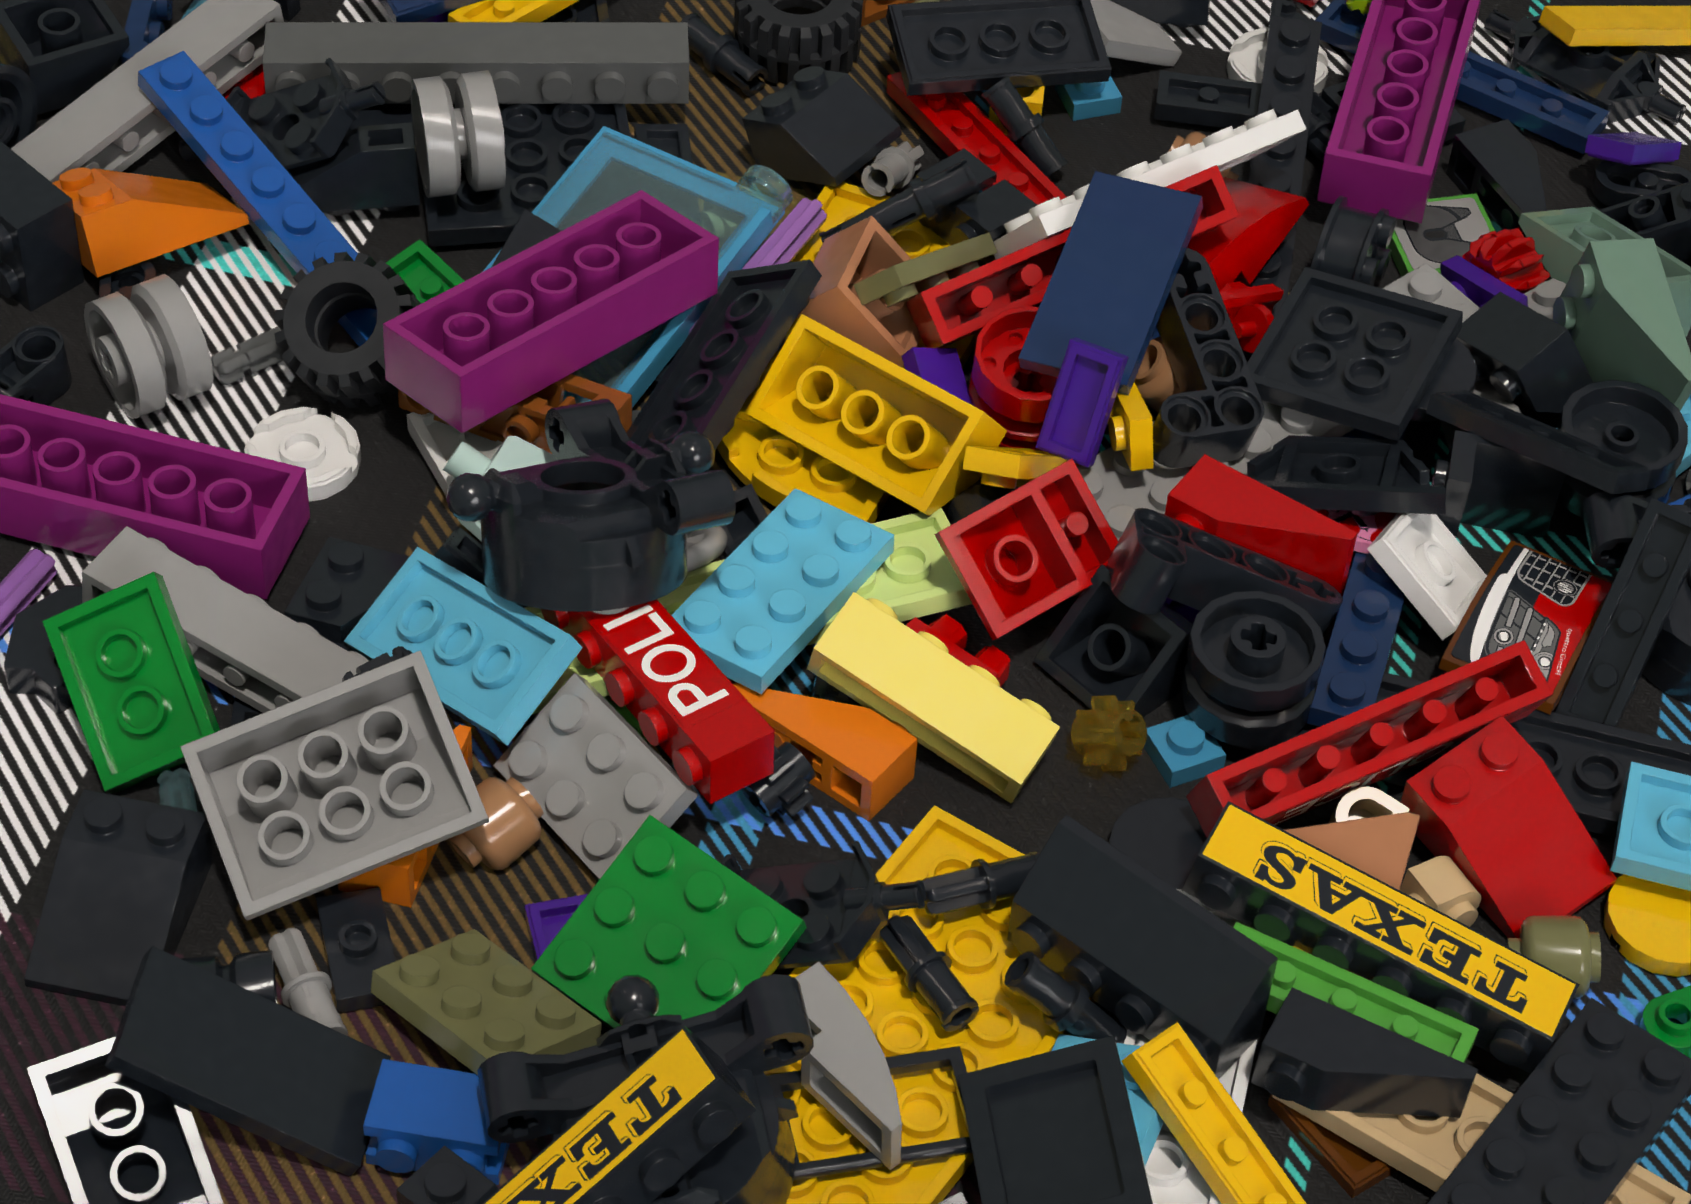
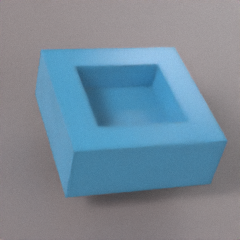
M1111 76L1107 82L1055 85V90L1072 121L1116 114L1121 111L1122 95Z
M1189 715L1144 729L1142 746L1169 788L1205 777L1207 774L1224 768L1226 753L1216 738L1200 729Z

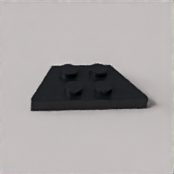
M1288 435L1274 444L1273 449L1269 452L1259 454L1247 462V476L1317 512L1321 509L1347 510L1349 513L1357 516H1372L1379 512L1446 514V489L1443 485L1431 486L1429 483V469L1421 460L1413 457V450L1404 440Z

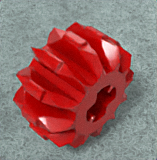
M1518 228L1511 230L1503 229L1498 232L1492 231L1481 235L1478 240L1470 243V251L1462 255L1463 259L1523 294L1534 289L1550 277V273L1543 268L1542 260L1544 255L1538 254L1535 250L1533 237L1524 238Z

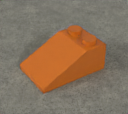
M84 167L68 170L59 176L58 181L52 182L73 201L81 262L97 278L250 224L247 213L207 183Z

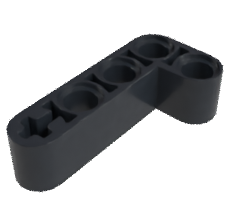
M1187 248L1156 325L1181 393L1169 396L1162 403L1153 423V459L1169 468L1194 466L1204 454L1219 462L1241 458L1247 452L1265 413L1263 402L1210 266L1200 253Z
M1148 508L1135 509L1108 561L1111 590L1116 598L1126 606L1149 615L1160 613L1167 598L1201 611L1212 600L1233 592L1262 591L1285 597L1307 610L1320 626L1324 636L1343 603L1341 594L1329 583L1318 577Z

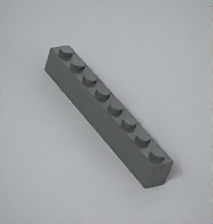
M266 22L263 53L265 93L275 92L330 75L331 69L325 64V61L331 58L346 74L353 89L375 81L380 82L386 93L384 104H411V80L440 76L447 84L452 103L455 104V83L461 73L486 70L492 76L498 104H689L688 22Z

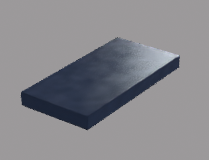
M1095 171L1018 357L1020 368L1058 377L1069 341L1077 337L1129 356L1117 392L1129 396L1203 209L1202 196Z

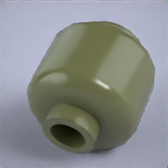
M1529 916L1520 927L1519 938H1507V947L1578 983L1579 987L1573 999H1580L1585 996L1590 988V983L1600 982L1599 932H1589L1585 920L1579 916Z

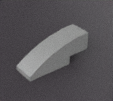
M818 961L795 977L801 986L814 1040V1047L810 1054L801 1059V1085L891 1170L901 1160L902 1121L896 1088L885 1055L868 1021L841 984Z

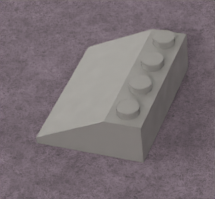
M421 650L180 746L246 921L490 822Z

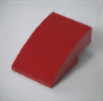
M1224 177L1223 180L1239 216L1214 230L1191 239L1187 248L1197 251L1206 259L1219 292L1227 283L1241 281L1244 284L1250 285L1310 205L1306 197Z
M1073 459L1066 461L934 534L992 640L1003 636L1092 585L1091 578L1101 564L1108 566L1109 558L1118 543Z

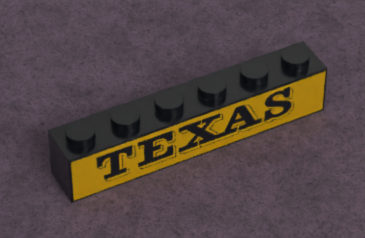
M1229 801L1201 848L1182 889L1185 893L1199 899L1206 907L1222 911L1263 934L1288 945L1295 946L1315 957L1478 1028L1479 1031L1474 1045L1493 1054L1499 1061L1507 1065L1516 1066L1529 1074L1541 1062L1554 1042L1579 987V984Z
M684 1025L482 1204H650L666 1189L673 1186L684 1173L717 1144L729 1137L757 1109L722 1058Z

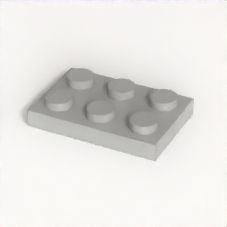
M576 673L568 679L493 765L506 780L513 777L530 792L544 812L541 817L599 879L649 815L670 828L698 796L585 678Z

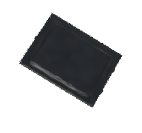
M1114 1035L958 1075L982 1204H1153Z

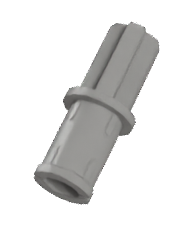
M905 141L896 147L891 146L883 149L876 156L874 163L871 166L868 165L863 170L861 182L864 189L873 196L882 197L886 195V192L889 193L893 189L906 186L912 180L915 172L921 167L919 158L924 155L921 146L918 145L912 148Z
M288 928L283 933L274 934L270 938L268 946L273 952L274 961L285 985L281 991L283 1004L305 1017L348 1036L347 1028L343 1024L330 993L332 988L331 978L327 973L317 970L301 931L297 928Z

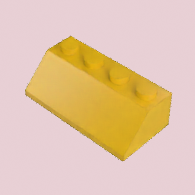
M803 314L799 317L744 411L748 416L927 516L933 514L980 479L981 472L962 469L966 446L998 447L1007 433L1005 428L984 411Z

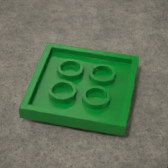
M649 815L532 966L531 970L611 1030L621 1025L614 1021L608 1013L606 1005L607 992L616 980L626 975L638 974L656 986L660 1000L659 1010L655 1016L681 1015L684 1020L715 1011L740 994L744 987L752 981L763 976L772 975L807 927L803 919Z

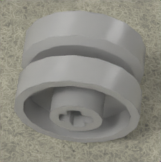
M488 70L461 73L459 75L454 91L455 109L453 108L449 88L440 76L411 80L410 100L414 141L420 177L427 198L449 196L457 193L461 184V160L466 179L475 192L498 190L505 187L506 164L503 121L493 79Z
M162 274L132 286L130 300L117 291L85 304V327L94 359L112 397L122 411L130 418H138L164 408L167 392L180 401L211 389L213 369L205 336L185 294L169 276Z

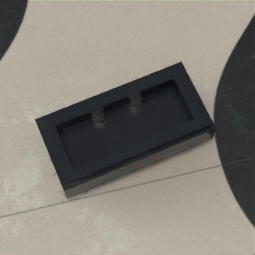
M380 887L316 897L317 912L337 1012L343 1013L386 1005L371 993L372 971L395 962Z

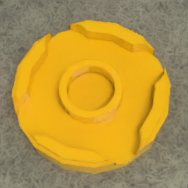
M1624 874L1618 877L1608 894L1604 906V928L1609 939L1612 934L1615 941L1621 945L1619 952L1629 962L1651 973L1674 977L1691 975V891Z

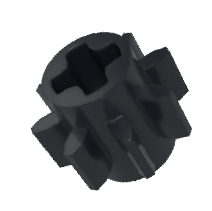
M784 742L778 748L774 745V773L742 788L741 791L748 801L764 816L770 817L774 812L778 811L782 816L787 813L792 818L814 799L807 788L810 786L809 782L816 777V774L805 756L791 743Z

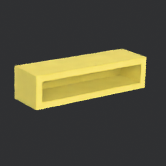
M853 592L813 648L807 669L862 706L872 709L889 721L898 722L911 735L918 738V743L1006 801L1012 803L1049 749L1060 726L1052 722L1050 714L1036 702L1029 699L1019 700L1000 688L999 681L989 671L976 665L968 667L948 654V648L937 637L923 631L916 633L899 622L896 613L885 603L874 598L866 600Z

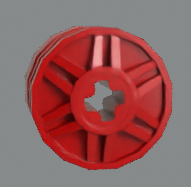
M1024 306L1005 310L988 320L977 336L968 389L969 396L974 407L984 411L1007 430L998 447L1040 450L1035 447L1058 377L1022 369L1018 359L1039 307Z

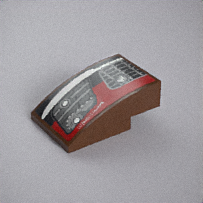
M1511 540L1488 573L1468 607L1441 659L1439 668L1450 672L1525 640L1553 693L1537 710L1551 715L1563 696L1613 581Z

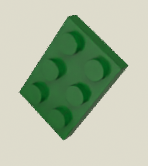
M151 572L42 621L105 792L115 794L185 763L186 761L180 746L220 731L162 575Z

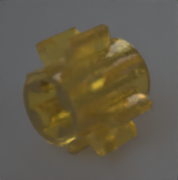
M1116 695L1092 696V710H1077L1075 713L1076 718L1071 728L1072 743L1077 752L1084 756L1083 765L1101 766L1102 771H1125L1127 769L1126 756L1142 755L1141 750L1144 748L1147 739L1146 723L1143 717L1134 710L1135 702L1133 700L1118 701Z

